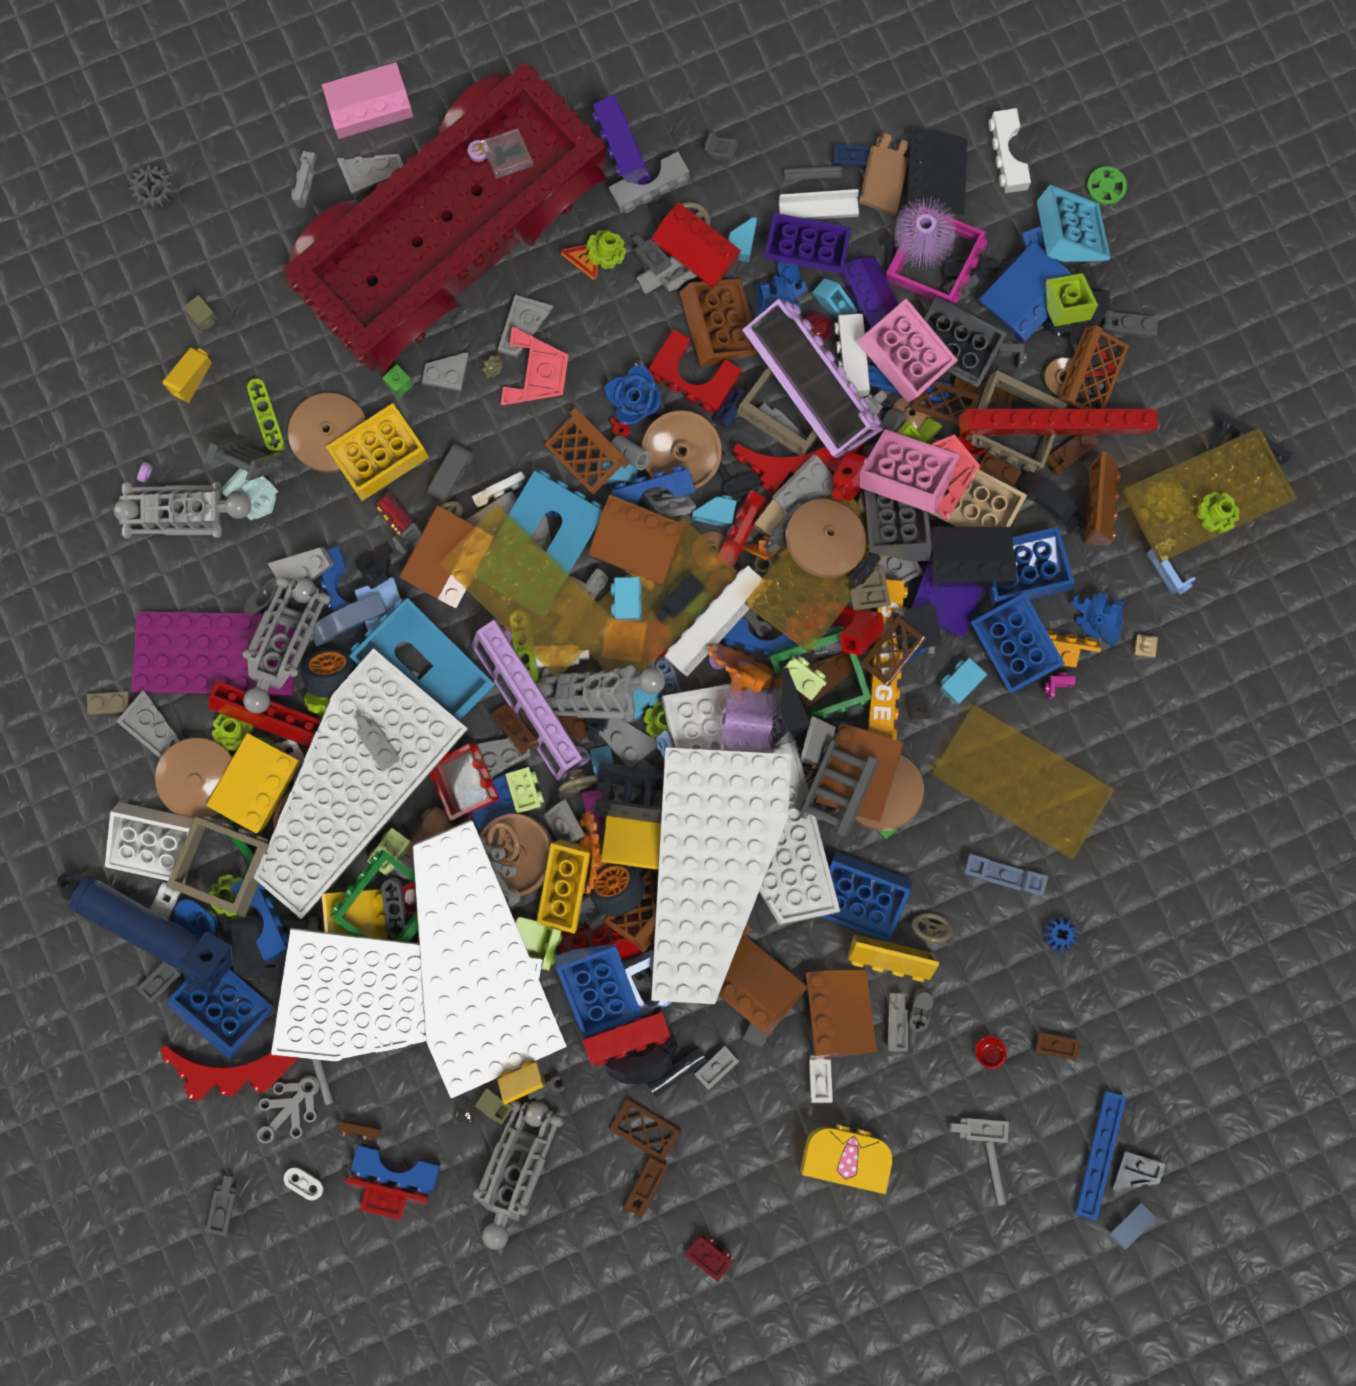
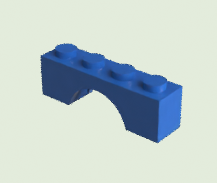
M684 465L672 468L673 472L665 474V471L654 473L653 478L646 479L643 476L634 479L635 483L627 485L626 482L614 485L615 489H612L611 493L614 497L639 506L641 495L653 487L668 489L676 498L694 493L696 488L690 467L685 468Z
M339 547L327 550L334 565L322 574L323 579L320 580L323 591H327L331 598L330 602L327 603L328 607L334 612L352 604L341 599L338 594V581L341 575L348 570L343 553ZM365 622L357 626H354L342 633H346L366 626Z
M743 618L721 639L724 645H729L730 647H735V645L742 646L743 650L752 653L755 650L760 651L766 657H770L769 653L801 643L789 639L788 630H785L775 640H760L752 635L747 626V619ZM791 658L786 659V660H783V661L789 662V661L791 660Z
M244 879L231 886L235 897H237ZM259 883L250 906H254L260 911L264 921L262 934L256 941V944L264 961L272 962L287 953L289 935L282 928L284 923L280 915L276 914L274 910L275 903L272 897L267 895L266 888Z
M359 1144L357 1145L351 1171H355L356 1176L368 1178V1175L375 1176L376 1181L388 1183L389 1180L397 1182L396 1186L408 1188L409 1185L417 1187L416 1191L428 1194L429 1190H435L441 1164L421 1159L410 1170L396 1171L385 1164L381 1155V1149Z

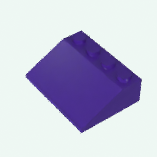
M615 94L594 103L595 111L592 114L596 123H601L603 129L600 130L603 140H608L610 144L607 150L611 159L615 158L618 163L615 165L618 176L623 175L625 181L642 185L651 183L650 174Z
M773 213L764 259L843 274L851 227Z
M928 560L911 608L935 605L939 629L965 638L983 587H931L930 560Z

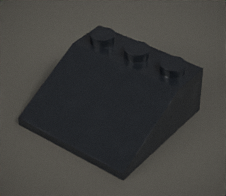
M786 667L771 682L770 687L767 689L768 702L766 701V704L768 705L769 703L770 709L773 708L771 711L774 716L772 725L774 727H772L770 732L771 736L769 734L768 744H770L771 749L793 742L810 726L790 671Z

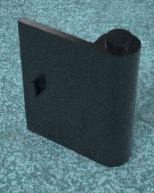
M308 913L303 919L296 914H279L284 923L282 928L288 935L290 934V928L308 930ZM262 915L232 916V919L228 920V932L232 936L234 974L240 979L283 978L286 954L272 962L258 961L264 960L256 944L264 927Z

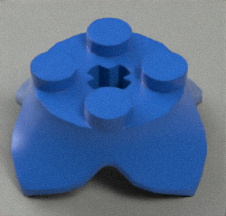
M643 365L632 367L626 377H616L604 386L607 398L616 405L617 418L623 425L638 423L644 417L655 413L661 405V392L656 387L651 372ZM639 392V399L636 400L633 396Z

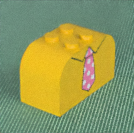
M836 1124V1128L822 1126L810 1133L806 1141L800 1168L802 1175L886 1194L892 1167V1154L884 1142L871 1136L869 1131L857 1129L856 1132L850 1131L851 1128L840 1124Z

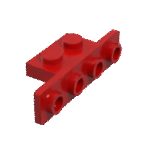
M750 490L715 558L730 569L734 567L767 501L766 498L755 491Z
M354 1175L351 1178L346 1177L345 1179L346 1185L365 1190L360 1211L401 1221L407 1200L423 1205L428 1204V1198L425 1197V1194L418 1191H413L411 1194L404 1192L405 1189L402 1187L393 1186L391 1189L384 1187L382 1182L372 1181V1183L364 1182V1178Z

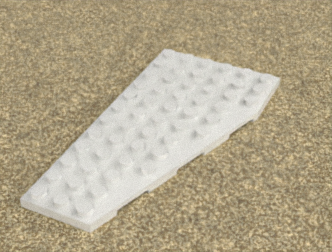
M373 648L331 696L330 703L318 731H316L293 789L279 817L278 824L269 842L268 850L261 859L254 879L298 917L303 919L322 897V894H325L468 729ZM364 716L368 724L374 722L400 759L399 762L382 772L360 739L358 731L361 730V727L356 719Z
M731 684L662 696L661 700L674 748L737 751L732 749V747L730 748V746H725L727 744L726 738L724 743V738L720 732L721 717L719 716H722L725 691L726 698L727 693L730 692V696L728 694L729 701L732 696ZM749 688L746 690V692L755 695V698L757 696L760 699L762 697L763 700L764 698L765 700L767 699V696H765L767 689L762 688L759 693ZM740 739L741 746L738 744V748H741L742 752L743 750H745L744 752H757L752 747L750 749V747L747 748V745L746 747L745 745L742 746L744 741L741 742ZM794 740L770 749V744L767 746L765 741V747L763 743L764 753L766 750V753L791 754L788 819L759 893L779 925L838 913L840 909L816 817L808 814L807 819L799 817L800 812L798 810L803 800L806 801L809 790L796 741Z
M666 748L651 1001L715 1004L788 819L791 754Z
M467 821L414 844L413 859L426 1041L448 1093L453 1098L502 1076V1072L511 1069L513 1071L520 1068V1064L528 1060L533 1062L565 1048L566 1044L473 821Z
M290 928L271 1055L339 1061L342 1058L397 1049L426 1041L420 943ZM529 956L539 979L542 958Z

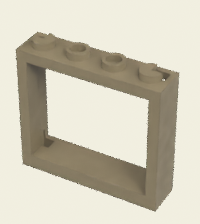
M788 356L783 359L794 377L802 384H806L815 378L806 368L792 362ZM768 366L739 405L737 414L799 456L805 455L819 437L814 430L804 440L750 404L773 373ZM823 380L810 387L811 390L832 403L823 417L833 413L842 405L845 396L839 390L825 384Z
M997 370L989 375L977 409H987L995 386L1042 409H1066L1067 403ZM967 435L965 440L970 441L971 445L989 450L988 452L994 456L1006 458V461L1011 464L1023 466L1024 470L1028 472H1037L1044 468L1056 435H1043L1034 460L982 435Z
M195 816L166 887L245 917L259 885L254 876L264 853L266 854L269 845L266 844L268 840L259 836L253 839L250 837L251 833L241 829L237 833L232 831L233 826L223 822L220 826L216 825V820L204 816L203 819ZM205 828L257 847L234 904L182 884Z

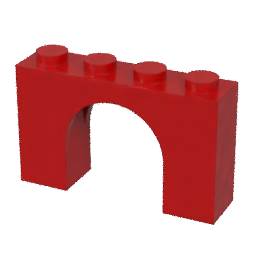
M673 329L649 367L654 381L668 385L667 388L674 393L679 392L684 395L687 401L691 403L696 402L702 406L701 408L704 411L716 414L731 389L739 380L742 369L724 360L715 376L709 382L702 385L687 383L680 376L678 365L690 347L691 339Z
M811 598L787 621L788 637L791 640L807 643L818 631L831 626L847 627L840 634L842 652L861 656L884 632L883 614L865 609L854 611L851 606Z

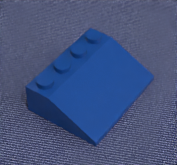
M1032 242L978 301L1018 342H1023L1050 316L1047 311L1046 281L1048 279L1070 276L1072 273L1056 259L1047 256L1046 251Z
M1055 527L1012 537L1017 581L1012 587H987L993 608L1003 605L1024 592L1029 600L1070 591L1075 582L1059 528Z
M1025 592L971 622L1010 694L1015 693L1065 664Z
M835 851L829 865V871L840 912L820 917L890 942L910 894L912 880Z
M616 945L574 949L554 956L556 970L583 1038L643 1017Z
M230 969L211 995L197 988L193 990L191 995H186L183 990L188 983L184 982L168 999L167 1005L229 1060L244 1046L274 1010L271 1004Z

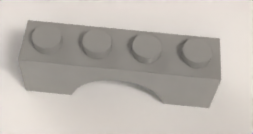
M676 152L661 160L660 173L651 183L638 185L626 182L623 179L608 187L609 195L620 214L623 212L629 213L635 209V206L650 202L654 196L658 194L664 195L670 191V188L685 184L689 179V170L679 152Z

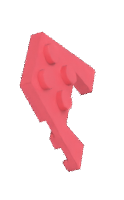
M512 327L509 345L529 348L530 353L524 390L503 387L501 405L562 396L569 355Z
M956 435L930 444L960 455L947 487L949 493L943 497L937 508V511L944 520L950 517L981 467Z

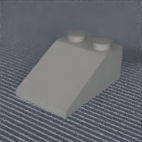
M816 717L811 718L801 755L802 763L817 767L821 766L825 756L823 755V750L826 744H830L831 740L835 741L836 727Z

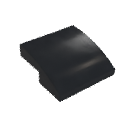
M935 605L892 612L894 620L899 616L919 633L925 635L926 640L918 649L942 645ZM898 625L895 629L896 635H903L904 628ZM907 636L908 646L912 648L918 639L914 636ZM897 637L898 650L906 649L905 637Z

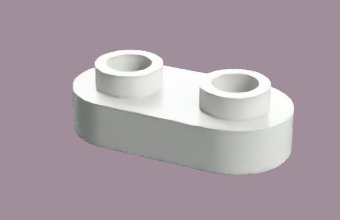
M299 1167L289 1169L284 1175L285 1185L308 1200H316L324 1192L323 1183ZM294 1174L299 1176L298 1182L293 1181L292 1176ZM311 1185H315L317 1187V1191L315 1193L310 1191Z

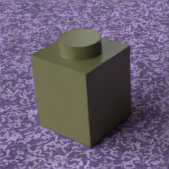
M199 295L183 307L202 331L213 326L215 320H217L213 311Z
M489 1089L485 1090L475 1105L485 1115L500 1124H503L514 1107L510 1103L504 1105L502 1097Z

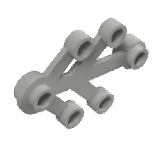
M479 835L507 905L513 906L520 901L519 892L514 888L508 889L498 872H502L506 878L512 877L516 874L515 866L495 861L505 857L504 848L489 845L487 839ZM487 853L491 854L495 860L490 859Z
M305 1076L299 1083L285 1084L277 1082L274 1084L273 1092L277 1095L284 1094L287 1091H298L293 1098L275 1100L263 1098L260 1100L259 1108L262 1111L285 1107L269 1126H264L258 1130L257 1138L261 1143L272 1142L275 1138V1131L290 1114L292 1124L290 1129L291 1137L297 1139L303 1135L304 1131L300 1126L299 1103L304 1098L306 1103L305 1121L314 1122L317 1119L318 1115L314 1110V1095L319 1090V1082L314 1076ZM307 1082L312 1083L313 1087L311 1090L306 1089ZM278 1084L283 1086L282 1092L276 1090ZM263 1101L269 1102L268 1108L262 1106ZM309 1112H312L314 1114V1118L312 1120H309L307 1118V1114ZM295 1128L300 1130L299 1136L293 1134ZM266 1130H268L271 1133V1136L269 1138L264 1137V1132Z

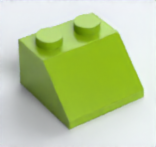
M1083 273L1048 279L1046 281L1047 311L1054 326L1091 320L1098 304Z

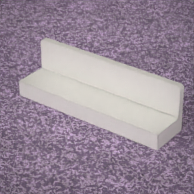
M859 190L781 194L779 197V214L810 220L858 217Z

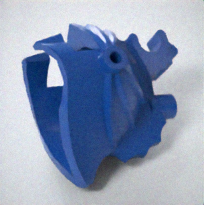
M775 275L770 289L769 284H766L765 281L757 283V317L778 299L789 301L791 304L795 303L800 308V302H794V300L807 291L805 282L800 280V286L795 288L793 281L788 283V278ZM779 305L761 319L759 324L782 310ZM784 315L776 321L778 323L786 322L788 319L791 318H789L787 315Z
M1107 593L1093 594L1092 599L1090 596H1087L1085 602H1081L1079 594H1076L1071 604L1083 613V616H1077L1076 624H1082L1081 628L1084 630V633L1096 639L1102 637L1108 642L1110 647H1114L1121 633L1122 611L1125 602L1116 599L1113 605H1109Z

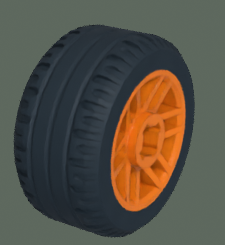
M325 649L307 657L301 667L303 684L307 692L317 697L331 698L333 693L356 669L355 661L349 657L350 654L338 649Z
M608 863L596 871L597 879L594 880V889H591L589 897L596 908L604 915L612 917L624 915L635 909L642 901L645 893V884L634 866Z

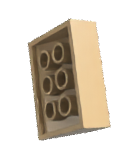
M978 470L950 517L944 520L937 510L933 515L956 527H1010L1027 495ZM946 489L944 496L949 493L948 489Z

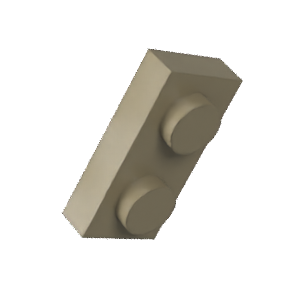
M128 691L87 694V709L90 716L124 713L130 706V692Z

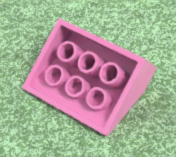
M397 62L322 84L338 139L413 117Z
M907 299L902 301L857 340V343L908 403L918 397L958 361Z
M885 429L860 471L859 487L934 514L943 499L960 455Z

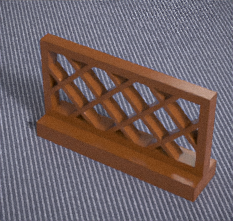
M1097 325L1085 326L1057 398L1077 409H1092L1091 402L1095 400L1098 401V409L1106 408L1129 348L1128 344L1102 331L1103 328ZM1100 336L1104 338L1106 346L1101 349L1098 345V340ZM1115 345L1121 347L1119 356L1116 357L1112 349ZM1107 349L1110 360L1104 362L1101 352ZM1096 354L1099 365L1092 367L1091 358ZM1109 363L1113 367L1112 374L1110 375L1107 374L1105 365ZM1100 368L1103 378L1096 380L1094 370ZM1089 373L1092 383L1085 386L1083 379L1085 374ZM1104 381L1106 389L1101 394L1098 384ZM1093 386L1096 396L1089 399L1087 389ZM1082 391L1085 401L1078 403L1075 400L1077 394Z
M574 408L570 412L572 417L544 445L594 494L621 466L625 469L630 462ZM575 424L577 426L576 434L568 435V429ZM588 437V446L579 447L580 438ZM567 439H575V447L567 448ZM557 440H563L562 448L554 449L552 447ZM600 449V457L591 458L592 450ZM587 450V458L578 460L579 451ZM566 452H574V459L566 461ZM612 461L614 463L609 470L603 471L604 462ZM599 462L598 471L590 472L591 463ZM578 464H586L585 472L577 473ZM589 476H598L597 482L591 487L589 485Z
M649 869L642 877L645 886L651 885V893L644 894L643 899L652 898V906L641 907L640 902L638 908L620 915L624 916L625 923L616 925L612 922L618 916H608L604 920L607 926L635 944L637 949L643 953L655 940L657 910L655 897H657L658 892H654V885L658 884V879L653 880V874L657 869ZM653 911L651 919L642 920V912ZM639 913V921L628 923L627 915ZM640 926V931L635 937L629 934L628 928Z

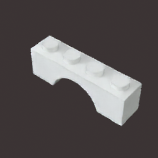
M1017 108L995 111L992 118L989 119V129L994 134L992 145L993 149L997 150L996 166L1001 171V175H999L1000 186L1004 187V193L1028 190L1031 184L1028 164L1016 160L1008 148V141L1016 136L1020 129Z

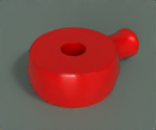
M614 417L610 419L609 422L613 425L612 434L614 437L621 435L628 438L630 436L631 429L629 425L617 422Z

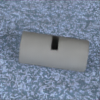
M621 435L616 436L612 440L611 444L630 462V465L639 470H643L649 465L651 454Z

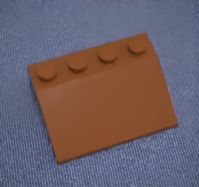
M741 279L720 280L714 288L706 282H692L679 292L700 367L722 364L724 360L730 362L759 354L743 332V329L752 322Z
M1102 451L1090 465L1084 544L1109 546L1116 536V529H1113V522L1117 519L1115 502L1119 498V490L1116 489V483L1120 480L1121 472L1118 470V463L1106 451Z
M610 495L601 514L588 555L664 585L687 529L684 524Z
M437 505L399 577L456 608L494 536L490 532Z
M840 723L835 742H838L836 749L861 760H868L869 756L880 760L857 816L880 822L904 743ZM832 757L828 767L855 780L857 778L860 779L863 773L861 768L836 757ZM824 776L821 788L847 799L852 798L854 794L853 787ZM819 795L817 796V803L846 812L844 806Z
M744 936L739 941L719 996L762 1033L769 1036L808 987L747 936Z
M826 970L807 972L805 974V984L808 987L806 992L815 1059L877 1053L867 971Z

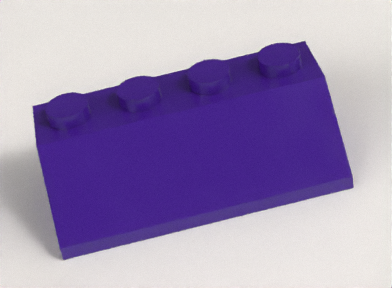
M876 257L859 258L844 265L843 274L840 273V276L858 313L863 314V323L868 332L899 304Z

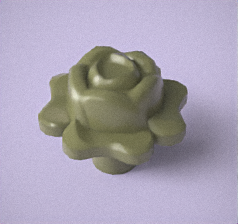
M491 355L489 359L483 361L484 367L482 371L487 378H495L496 375L500 374L503 362L500 361L498 355Z

